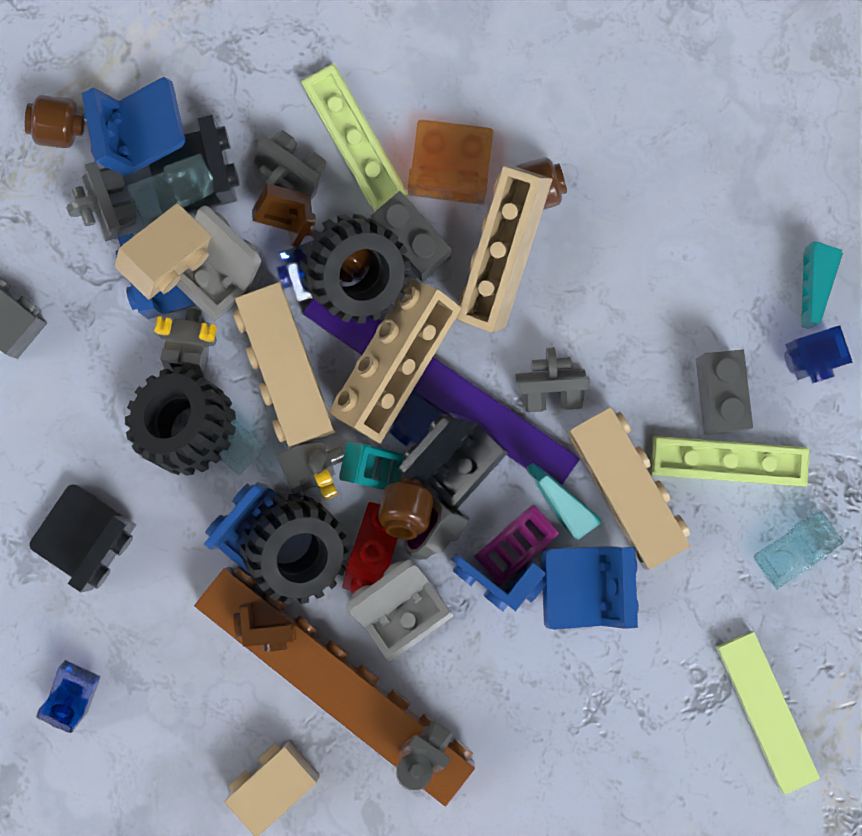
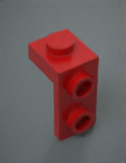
M369 502L342 585L343 589L349 590L353 594L361 587L366 585L372 586L384 577L385 571L389 568L398 539L387 534L386 528L380 524L378 520L380 504Z

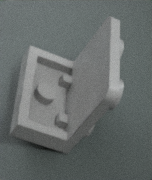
M203 206L197 211L195 220L212 236L206 250L209 255L196 270L192 271L188 268L180 274L181 278L176 285L215 322L236 304L235 298L248 293L261 259L255 247L249 241L242 240L229 227L228 222L221 214L213 212L208 206Z
M412 559L405 562L399 561L391 565L385 571L383 578L372 586L366 585L358 589L352 595L351 601L346 605L350 615L366 628L388 662L395 660L454 617L433 585Z

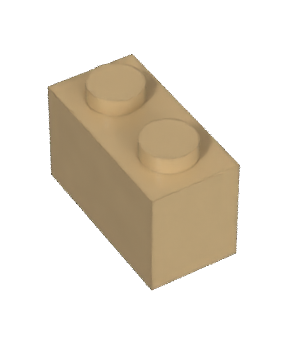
M176 203L119 248L114 267L150 300L159 291L163 294L169 292L179 282L181 278L179 275L189 268L194 271L204 263L209 255L206 250L212 236Z
M289 740L281 748L274 743L258 758V761L262 764L251 775L244 770L227 786L232 792L224 803L253 836H260L307 793L320 777Z

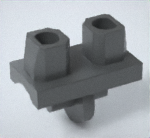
M284 130L271 139L264 135L257 142L259 150L254 160V163L261 167L258 174L267 180L266 183L310 195L312 200L317 193L319 180L325 170V159L315 152H309L300 161L292 155L296 151L297 142L294 137Z
M96 162L85 164L86 174L82 176V180L88 196H86L82 186L73 188L72 192L75 200L66 206L68 214L71 217L81 216L84 225L91 226L96 223L92 213L94 212L105 242L116 239L119 230L135 224L137 220V214L130 200L112 205L108 195L123 191L125 187L124 179L121 174L109 168L99 169Z
M555 347L546 348V359L531 361V373L515 374L516 387L522 396L525 410L528 413L546 410L547 392H560V406L562 409L583 408L585 390L590 389V378L586 376L585 369L561 370L571 369V357L556 358Z
M431 721L428 726L423 727L419 736L414 735L404 742L398 752L403 758L396 767V777L399 784L410 791H418L426 787L431 781L432 775L444 770L451 757L443 752L454 734L437 722Z

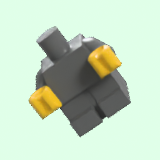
M188 308L185 320L174 319L173 323L169 317H166L165 320L162 319V316L157 317L154 332L165 340L164 349L162 348L160 357L164 369L168 368L173 372L175 367H183L187 371L191 369L201 376H205L209 346H214L217 341V326L213 323L207 326L206 322H200L202 311Z
M320 442L297 445L276 454L292 494H298L302 498L305 496L304 491L313 486H318L325 500L338 495L332 476L336 475L333 466L343 461L344 452L341 446L326 452L323 443Z

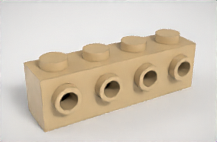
M503 166L494 183V198L490 210L486 213L482 223L481 232L483 234L479 247L475 250L470 262L471 273L468 283L459 298V306L462 309L456 320L492 333L506 328L553 180L552 178L518 167Z
M411 278L409 285H405L401 289L405 292L402 300L396 299L393 304L395 308L387 314L384 321L378 326L376 334L364 354L358 359L353 372L342 390L337 394L333 405L328 411L330 415L381 444L462 309L439 289Z
M280 282L235 298L238 309L232 311L240 333L247 331L252 346L246 347V352L253 369L260 368L265 382L259 384V388L267 406L274 405L278 419L273 420L272 423L279 442L287 441L288 447L292 448L336 433L287 296Z
M612 407L569 430L566 434L630 547H635V555L642 568L650 570L691 547L686 538L690 536V531L680 515L674 517L666 504L671 499L660 480L654 482L647 468L651 464L646 453L640 446L634 448L627 434L631 432V428L620 411L615 414Z

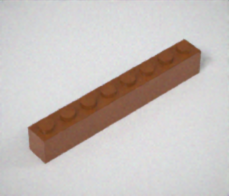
M239 566L235 570L231 567L223 568L194 607L242 645V637L236 638L234 630V613H240L239 606L241 604L253 603L255 626L295 622L296 639L293 642H287L286 650L263 652L262 645L247 646L246 648L393 766L397 767L398 762L403 758L398 752L404 742L414 735L419 736L423 727L428 726L434 720L426 714L419 718L410 711L408 707L411 703L398 691L392 689L388 693L377 684L380 678L365 665L361 664L359 668H356L345 659L349 653L335 641L330 639L326 644L315 635L318 630L317 627L301 615L295 619L284 610L287 604L283 603L280 597L274 600L267 593L263 594L253 586L255 580L251 574L246 573ZM456 738L452 743L449 742L443 752L451 757L446 768L432 775L428 785L422 788L445 807L476 769L474 761L470 758L473 752Z

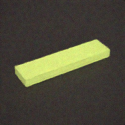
M333 63L301 80L306 94L373 212L378 210L399 191L407 198L408 192L335 64Z
M652 436L650 475L807 487L809 448Z
M749 631L716 646L780 792L785 795L819 780L818 772L755 632Z

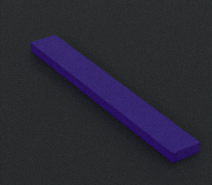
M313 299L303 313L310 321L361 356L376 334L378 326L382 323L379 319L373 321L368 316H366V323H356L353 319L349 322L343 321L336 315H332L315 299ZM432 357L412 390L445 414L454 413L478 420L509 451L506 455L526 470H528L527 467L532 463L540 466L561 485H563L580 460L579 457L434 357Z

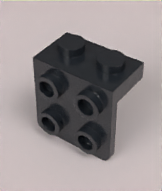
M213 115L197 118L200 131L184 134L185 143L181 148L149 164L159 209L162 214L176 203L187 213L198 211L203 206L211 208L237 201L234 187L240 186L235 164L228 163L225 151L231 149L226 127H219Z
M448 413L436 418L429 426V434L423 441L407 450L402 457L403 463L397 472L403 478L426 481L451 508L458 509L509 451L478 420Z
M72 484L65 489L31 539L29 546L33 552L69 575L71 579L67 584L80 593L86 592L94 588L98 589L104 583L111 572V569L108 568L116 555L120 556L130 545L133 539L131 533L137 524L79 485Z

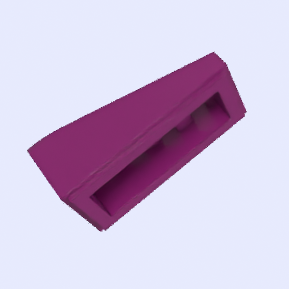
M533 504L474 557L500 586L559 535V532ZM530 519L544 536L538 540L524 524L527 520ZM517 529L532 545L527 551L512 535ZM505 539L520 555L516 561L500 545ZM493 550L509 566L504 571L488 556Z

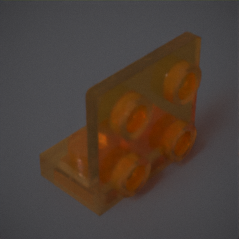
M419 120L417 122L412 169L409 170L408 196L484 205L493 129Z

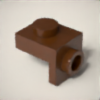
M266 183L252 209L253 221L289 231L290 246L298 248L305 236L311 235L315 227L316 215L312 213L310 195Z
M252 602L241 604L239 606L240 613H234L236 638L242 637L243 647L262 645L263 652L281 651L287 649V642H293L296 639L295 622L255 626Z

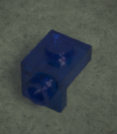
M64 660L58 667L48 699L38 709L36 717L57 729L72 733L88 713L101 676Z

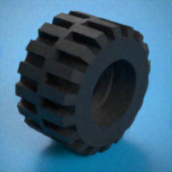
M346 214L337 215V223L330 219L323 222L322 225L325 229L322 232L315 229L310 235L314 239L311 245L305 244L302 250L307 255V260H300V269L306 273V275L302 276L304 285L310 289L308 293L332 315H336L346 322L353 319L356 323H366V316L375 321L382 318L380 314L382 310L390 313L395 308L392 302L396 298L402 300L405 292L401 290L402 285H409L410 276L405 273L406 269L411 268L410 259L404 256L408 252L405 245L398 241L399 237L374 220L367 219L359 214H353L352 218ZM368 249L371 262L366 276L355 285L342 287L339 275L343 262L352 253Z
M175 367L173 372L168 368L160 370L159 377L151 375L145 379L147 384L143 388L139 386L134 393L137 394V397L134 401L130 400L127 409L131 410L130 415L125 416V425L130 427L126 432L127 440L133 443L132 449L147 461L176 475L180 473L186 476L194 475L195 469L204 472L209 469V462L218 463L222 459L219 455L223 449L228 451L231 445L227 441L229 435H235L236 427L231 424V421L236 419V414L230 408L232 402L228 396L223 394L224 391L191 369L187 371L183 367ZM191 407L190 418L186 426L177 435L171 437L172 425L176 417L183 410Z
M289 494L288 500H284L279 495L272 498L274 504L267 506L265 502L257 507L261 513L257 517L252 514L250 515L247 522L251 527L250 529H243L241 534L245 544L240 545V553L245 559L243 563L262 591H266L269 597L274 600L280 597L283 603L293 604L295 598L300 604L309 603L310 596L314 595L316 599L325 596L323 590L328 586L333 589L338 584L335 581L336 576H343L347 569L342 564L343 561L349 560L350 552L345 547L349 544L347 535L342 531L344 528L320 502L317 503L313 498L306 495L301 499L298 494ZM301 533L312 534L310 547L300 559L291 563L277 562L278 552L286 540Z

